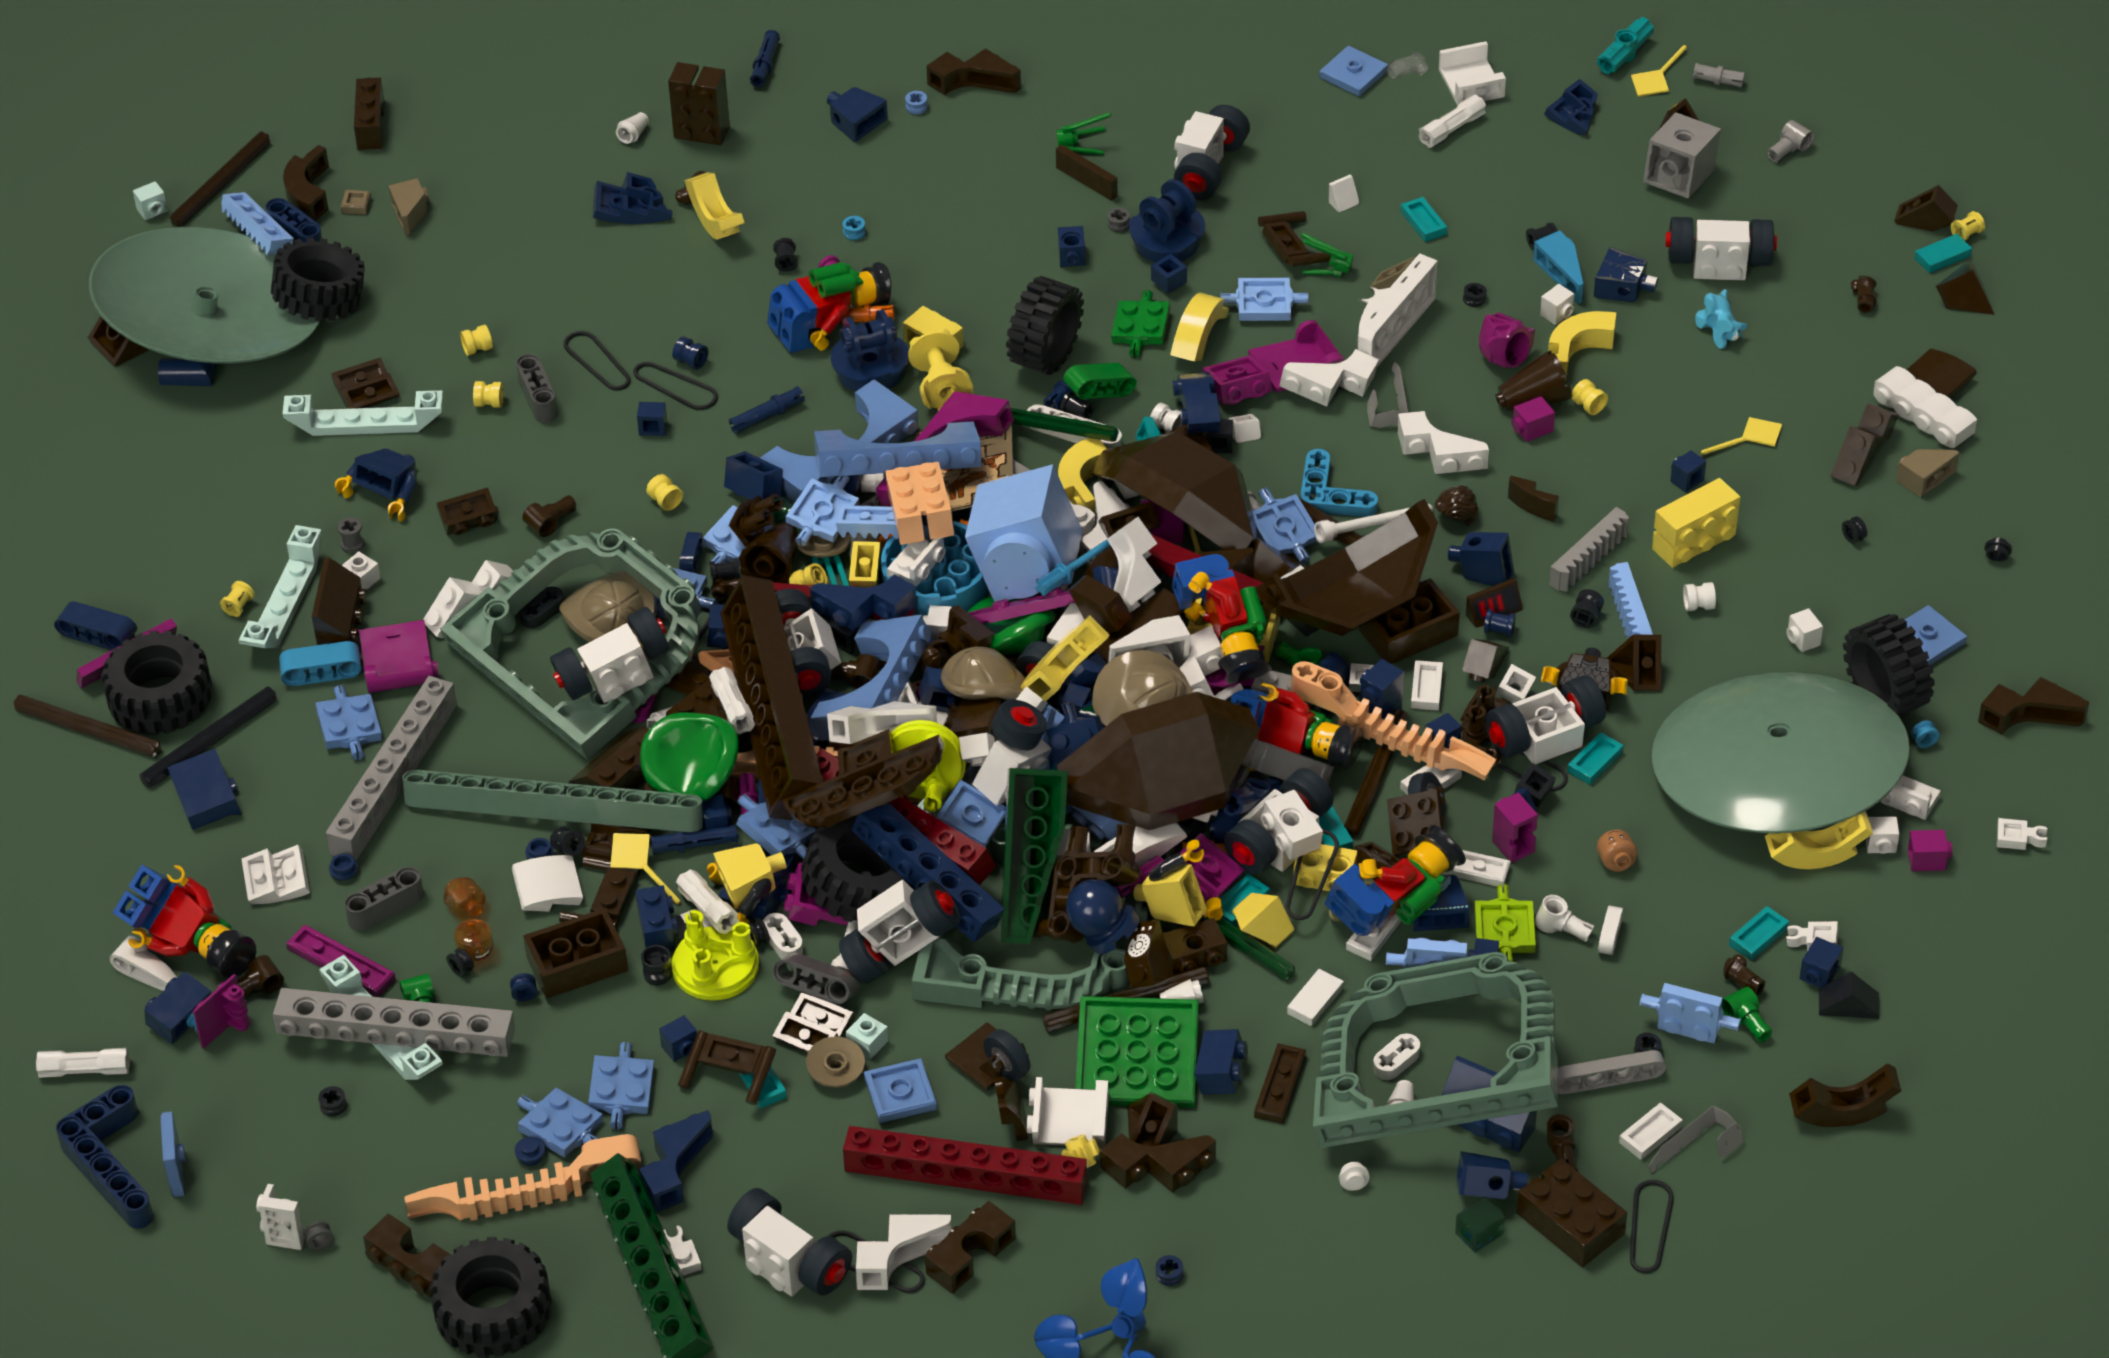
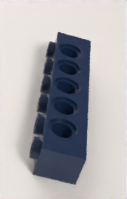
M887 803L883 806H877L857 816L852 831L915 889L928 881L934 880L947 890L960 914V923L957 927L973 942L997 928L1005 908L892 805Z

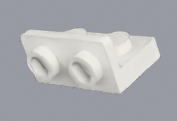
M944 538L933 539L932 541L925 539V541L909 543L887 568V576L891 578L895 574L917 587L922 580L928 577L930 570L935 564L940 563L944 558L946 551L944 548Z
M1902 775L1897 785L1880 802L1904 811L1909 815L1926 820L1939 800L1941 790Z
M267 1184L264 1194L259 1195L256 1205L257 1212H260L261 1215L260 1230L264 1232L266 1245L301 1250L305 1239L298 1202L289 1199H277L274 1184Z

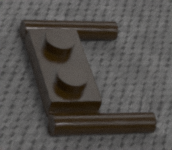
M1305 211L1258 217V225L1263 227L1262 233L1282 260L1288 263L1290 267L1330 262L1331 255L1327 253L1310 254L1288 224L1305 221Z
M585 855L583 867L606 871L590 912L606 908L617 930V924L641 869L611 868V860ZM561 911L559 922L568 921L582 916V914Z
M699 1030L678 1086L683 1089H689L698 1063L702 1062L707 1066L754 1076L745 1102L757 1105L777 1050L770 1046L764 1047L758 1044L708 1034Z

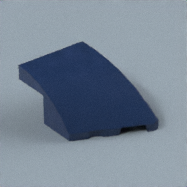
M627 172L622 187L600 181L596 182L593 202V218L616 223L643 224L669 220L673 212L672 210H667L664 206V198L657 191L656 185L651 178Z

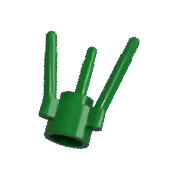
M1108 112L1072 125L1062 126V129H1056L1058 147L1064 145L1075 153L1103 155V150L1074 147L1073 145L1078 144V136L1105 131V126L1076 131V129L1109 118L1111 113Z
M1305 233L1301 234V237L1304 238V244L1331 255L1329 266L1333 267V270L1303 269L1302 274L1332 275L1340 278L1342 272L1349 273L1354 254L1339 250Z

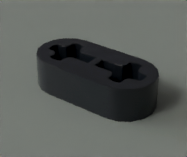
M554 586L546 587L519 611L521 624L527 628H537L560 611V605L564 601L563 591Z

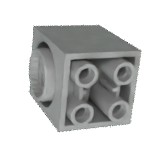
M1675 112L1649 140L1643 182L1689 199L1714 171L1721 128Z

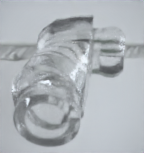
M1412 52V55L1409 57L1393 60V63L1386 68L1387 73L1393 80L1416 70L1417 74L1422 75L1428 70V65L1425 63L1427 59L1417 52Z

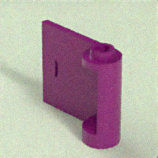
M1315 320L1301 323L1296 330L1295 339L1248 350V354L1252 355L1270 372L1271 386L1276 393L1287 390L1279 386L1283 369L1287 363L1336 364L1345 361Z
M424 620L359 630L368 694L419 686L424 684L428 676L439 677L437 661H431Z

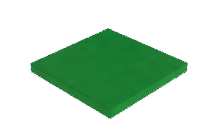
M1080 996L1075 1089L1096 1090V1080L1108 1081L1109 1085L1108 1105L1128 1106L1153 1092L1177 1104L1179 1108H1194L1198 1000Z

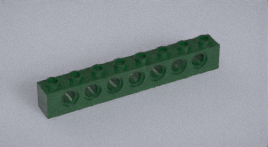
M617 1153L590 1173L595 1185L593 1186V1191L602 1201L604 1209H602L603 1215L612 1225L614 1230L612 1236L621 1247L623 1252L621 1255L622 1260L633 1275L631 1282L641 1294L643 1299L641 1306L651 1318L653 1323L651 1329L661 1342L663 1357L701 1358L714 1349L637 1167L635 1163Z

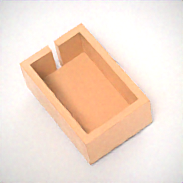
M939 462L923 463L905 468L898 467L885 471L889 500L900 545L925 541L921 517L923 515H927L930 540L954 536L951 507Z

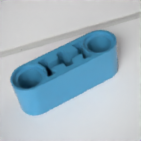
M350 641L288 649L279 656L281 680L288 686L356 677L361 672L359 647L356 643Z

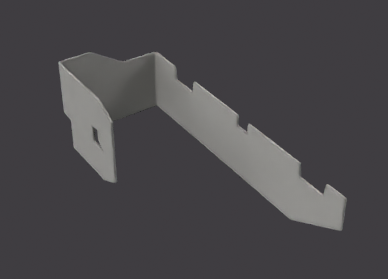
M1396 362L1392 366V373L1394 372L1395 376L1394 385L1396 394H1398L1399 411L1392 410L1376 415L1375 410L1378 402L1376 391L1373 389L1367 403L1370 427L1398 426V414L1408 413L1401 369Z
M1712 1106L1661 1146L1649 1164L1650 1174L1656 1171L1658 1164L1662 1161L1663 1164L1680 1152L1682 1146L1685 1148L1699 1137L1700 1131L1706 1126L1709 1129L1715 1123L1726 1128L1716 1140L1719 1158L1726 1157L1743 1143L1741 1127L1727 1112Z

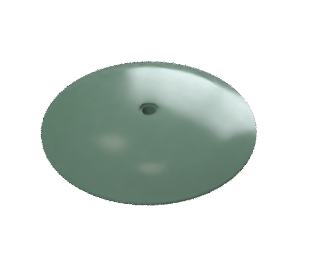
M174 227L139 233L108 248L97 259L90 272L89 293L92 303L100 316L113 329L145 348L184 360L205 363H244L267 359L285 353L303 343L314 333L320 321H315V317L309 316L308 320L302 319L299 313L293 316L288 313L289 308L282 310L279 307V302H274L272 299L271 283L274 258L277 254L266 255V251L261 250V245H256V240L252 241L249 236L226 230L201 227Z
M1799 672L1764 673L1736 678L1717 684L1683 702L1666 718L1656 734L1652 748V765L1657 781L1664 792L1676 804L1698 818L1740 831L1793 833L1823 828L1843 822L1880 802L1892 791L1905 772L1909 758V739L1901 719L1887 706L1888 704L1860 686L1818 674Z

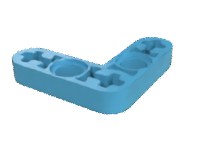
M1313 449L1307 453L1301 499L1326 514L1368 517L1377 513L1378 496L1375 493L1367 490L1327 487L1330 470V454L1327 451ZM1316 461H1320V468L1315 467ZM1319 478L1322 481L1319 483H1312L1309 481V479ZM1311 493L1316 494L1315 500H1310ZM1343 499L1346 502L1344 504H1335L1333 500Z

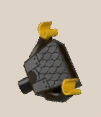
M1587 648L1584 654H1571L1568 662H1563L1556 668L1551 666L1543 668L1540 682L1546 681L1554 686L1558 684L1557 689L1560 692L1565 682L1583 675L1590 676L1600 688L1606 710L1608 711L1611 694L1619 695L1623 693L1627 695L1628 680L1619 677L1617 671L1611 669V661L1608 658L1601 657V652L1597 648Z

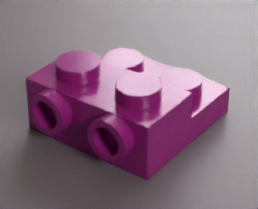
M1252 355L1203 368V372H1210V375H1212L1215 388L1214 394L1217 393V399L1222 404L1233 405L1239 403L1242 399L1249 397L1259 398L1272 391L1270 372Z
M1200 833L1194 839L1199 841L1200 846L1192 852L1196 853L1203 849V859L1196 863L1189 860L1186 864H1192L1206 904L1210 898H1221L1224 892L1241 876L1245 869ZM1186 847L1180 852V854L1187 852Z
M798 863L795 873L790 872L786 884V889L791 890V894L786 896L783 908L784 911L789 912L788 920L816 926L818 920L821 919L847 926L848 922L843 921L844 918L839 915L836 918L828 914V909H821L816 905V899L810 898L806 891L807 887L804 886L801 878L802 863Z

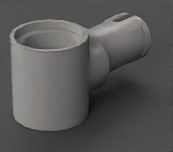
M1790 120L1781 131L1780 141L1768 149V158L1772 162L1778 163L1789 152H1794L1796 149L1800 151L1807 150L1813 142L1814 132L1796 121Z

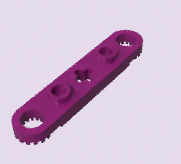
M1056 587L1044 596L1040 595L1010 603L1008 599H1003L992 603V607L969 612V614L981 624L993 623L1067 606L1070 602H1075L1068 589L1062 590L1061 587Z

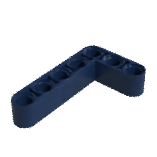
M117 1085L58 1121L56 1131L61 1149L130 1227L140 1229L148 1226L153 1220L149 1196L101 1142L106 1137L131 1123L138 1115V1107L132 1088L127 1085Z

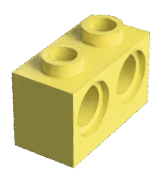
M1321 844L1320 849L1303 855L1295 885L1318 889L1333 853L1334 846ZM1338 848L1322 890L1330 891L1334 880L1353 864L1357 865L1356 850ZM1298 857L1296 858L1295 863H1294V871H1295V867H1296V863H1297Z

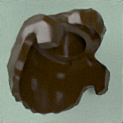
M1457 485L1447 488L1441 492L1435 502V508L1438 512L1445 514L1450 519L1465 521L1469 518L1465 524L1467 527L1478 517L1476 495L1468 486Z
M947 640L932 641L923 650L920 657V671L923 675L926 667L943 670L951 656L945 649L939 648V646L946 644Z

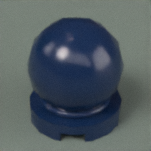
M1089 879L1082 881L1069 893L1066 903V914L1070 924L1078 932L1087 936V944L1097 954H1105L1116 949L1113 943L1118 941L1123 935L1128 939L1138 926L1140 918L1136 915L1135 909L1129 904L1123 905V900L1118 890L1105 880Z

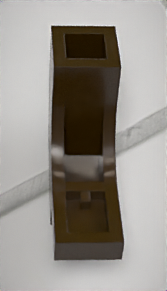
M317 145L307 153L304 158L294 155L287 163L283 174L287 201L314 221L329 210L326 191L311 184L329 167L326 148Z
M1887 1063L1863 1081L1851 1086L1831 1087L1810 1078L1790 1092L1789 1095L1794 1116L1799 1120L1820 1127H1841L1861 1124L1888 1111L1886 1102L1900 1093L1901 1087L1896 1067Z

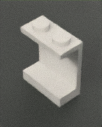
M1486 41L1440 50L1439 71L1457 106L1474 94L1484 101L1505 97L1506 78L1503 72L1494 74L1487 60L1488 43Z
M1036 1077V1087L1030 1088L1029 1106H1034L1033 1115H1028L1027 1133H1032L1033 1144L1065 1146L1064 1143L1067 1140L1085 1134L1088 1141L1095 1138L1098 1148H1103L1105 1146L1107 1128L1108 1081L1096 1080V1090L1043 1088L1042 1077Z

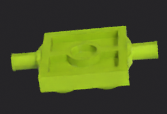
M1502 884L1497 886L1498 898L1490 901H1475L1476 938L1498 940L1499 952L1504 953L1508 961L1513 962L1512 953H1535L1533 901H1518L1509 898V886L1504 884V893L1502 892Z

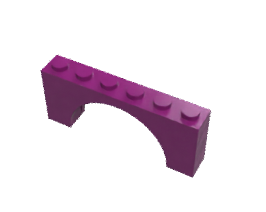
M954 391L915 441L934 437L947 428V423L974 422L979 437L1002 436L1010 424L1014 422L1009 401ZM885 476L876 487V492L881 507H891Z

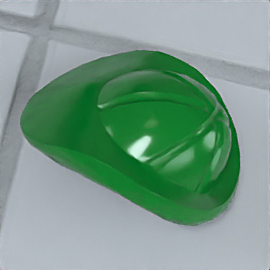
M988 597L980 600L967 613L992 607V603H994L993 598ZM1022 598V599H1011V600H1009V603H1010V602H1014V601H1018V600H1023L1024 598ZM1050 609L993 623H983L985 627L994 633L989 648L995 649L1006 656L1019 657L1030 643L1043 641L1046 626L1057 620V612Z
M689 712L667 715L656 722L642 740L640 763L643 775L648 784L657 792L696 795L704 802L713 797L731 775L738 756V735L731 723L718 716Z

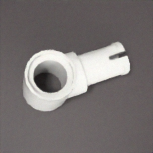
M1548 895L1543 899L1535 918L1536 926L1543 932L1565 931L1584 942H1587L1594 929V925L1572 915V911L1568 910L1566 901L1557 895Z

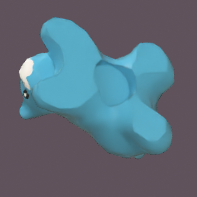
M1726 289L1722 290L1720 294H1706L1704 297L1706 308L1699 310L1695 316L1697 327L1700 329L1710 327L1713 330V340L1720 349L1726 347L1727 340L1735 341L1741 338L1743 330L1747 328L1746 323L1737 322L1733 317L1731 305L1727 300L1728 291Z

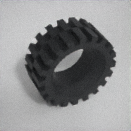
M307 238L306 242L297 239L294 240L293 245L288 242L284 244L283 249L279 248L277 250V255L274 258L271 283L272 299L274 302H279V307L282 310L289 308V314L295 316L299 313L302 319L308 320L309 316L315 317V321H322V318L335 321L336 316L343 319L347 317L348 312L353 314L356 311V307L359 308L361 302L365 264L363 260L360 261V255L358 253L352 254V249L348 246L341 248V243L334 241L333 244L327 243L328 239L321 238L320 242H315L314 238Z
M1045 276L1034 278L1033 282L1027 285V291L1023 290L1020 295L1021 301L1016 303L1014 308L1016 310L1015 315L1011 316L1010 319L1012 325L1007 331L1009 339L1006 341V348H1009L1007 351V356L1010 357L1009 360L1046 375H1052L1054 371L1057 372L1060 369V363L1064 364L1066 362V355L1071 354L1073 350L1072 344L1078 338L1076 333L1081 328L1082 322L1080 318L1084 313V309L1081 308L1084 304V299L1081 298L1082 292L1076 287Z
M1887 614L1849 630V633L1845 636L1847 642L1843 643V649L1847 652L1843 657L1844 662L1848 663L1849 667L1846 668L1848 676H1852L1854 681L1852 684L1875 694L1888 704L1887 706L1898 716H1901L1931 701L1930 697L1934 694L1931 687L1935 686V681L1930 677V674L1933 673L1932 665H1928L1927 659H1929L1927 651L1924 652L1921 647L1923 642L1920 638L1916 639L1914 636L1916 631L1912 626L1907 628V621L1903 618L1899 619L1898 615Z

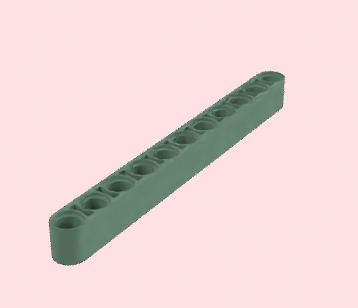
M426 770L408 771L402 777L404 801L406 805L411 807L680 832H695L703 827L702 799L699 796L690 794Z

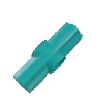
M1641 17L1636 19L1627 29L1616 32L1615 41L1597 58V65L1600 67L1601 72L1609 75L1611 72H1615L1624 62L1634 60L1636 50L1654 33V26L1650 23L1649 19Z

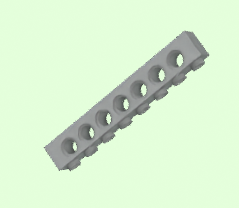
M432 676L427 677L325 832L331 856L349 854L357 861L403 790V775L408 771L416 770L457 707L454 683Z
M281 988L273 1012L276 1034L418 1048L426 1043L432 1050L508 1057L515 1032L513 1011L289 988Z

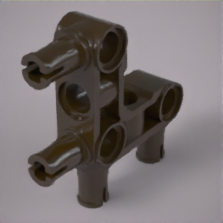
M1118 824L1115 846L1109 852H1086L1089 829L1081 826L1070 827L1068 851L1054 863L1049 880H1053L1049 918L1037 919L1033 938L1049 936L1053 940H1065L1070 943H1077L1083 939L1084 935L1071 926L1066 914V903L1069 893L1082 881L1089 879L1105 880L1113 887L1133 884L1140 874V866L1135 861L1136 856L1132 851L1135 826Z

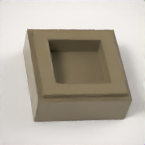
M345 190L341 203V212L345 214L366 215L371 200L370 191Z

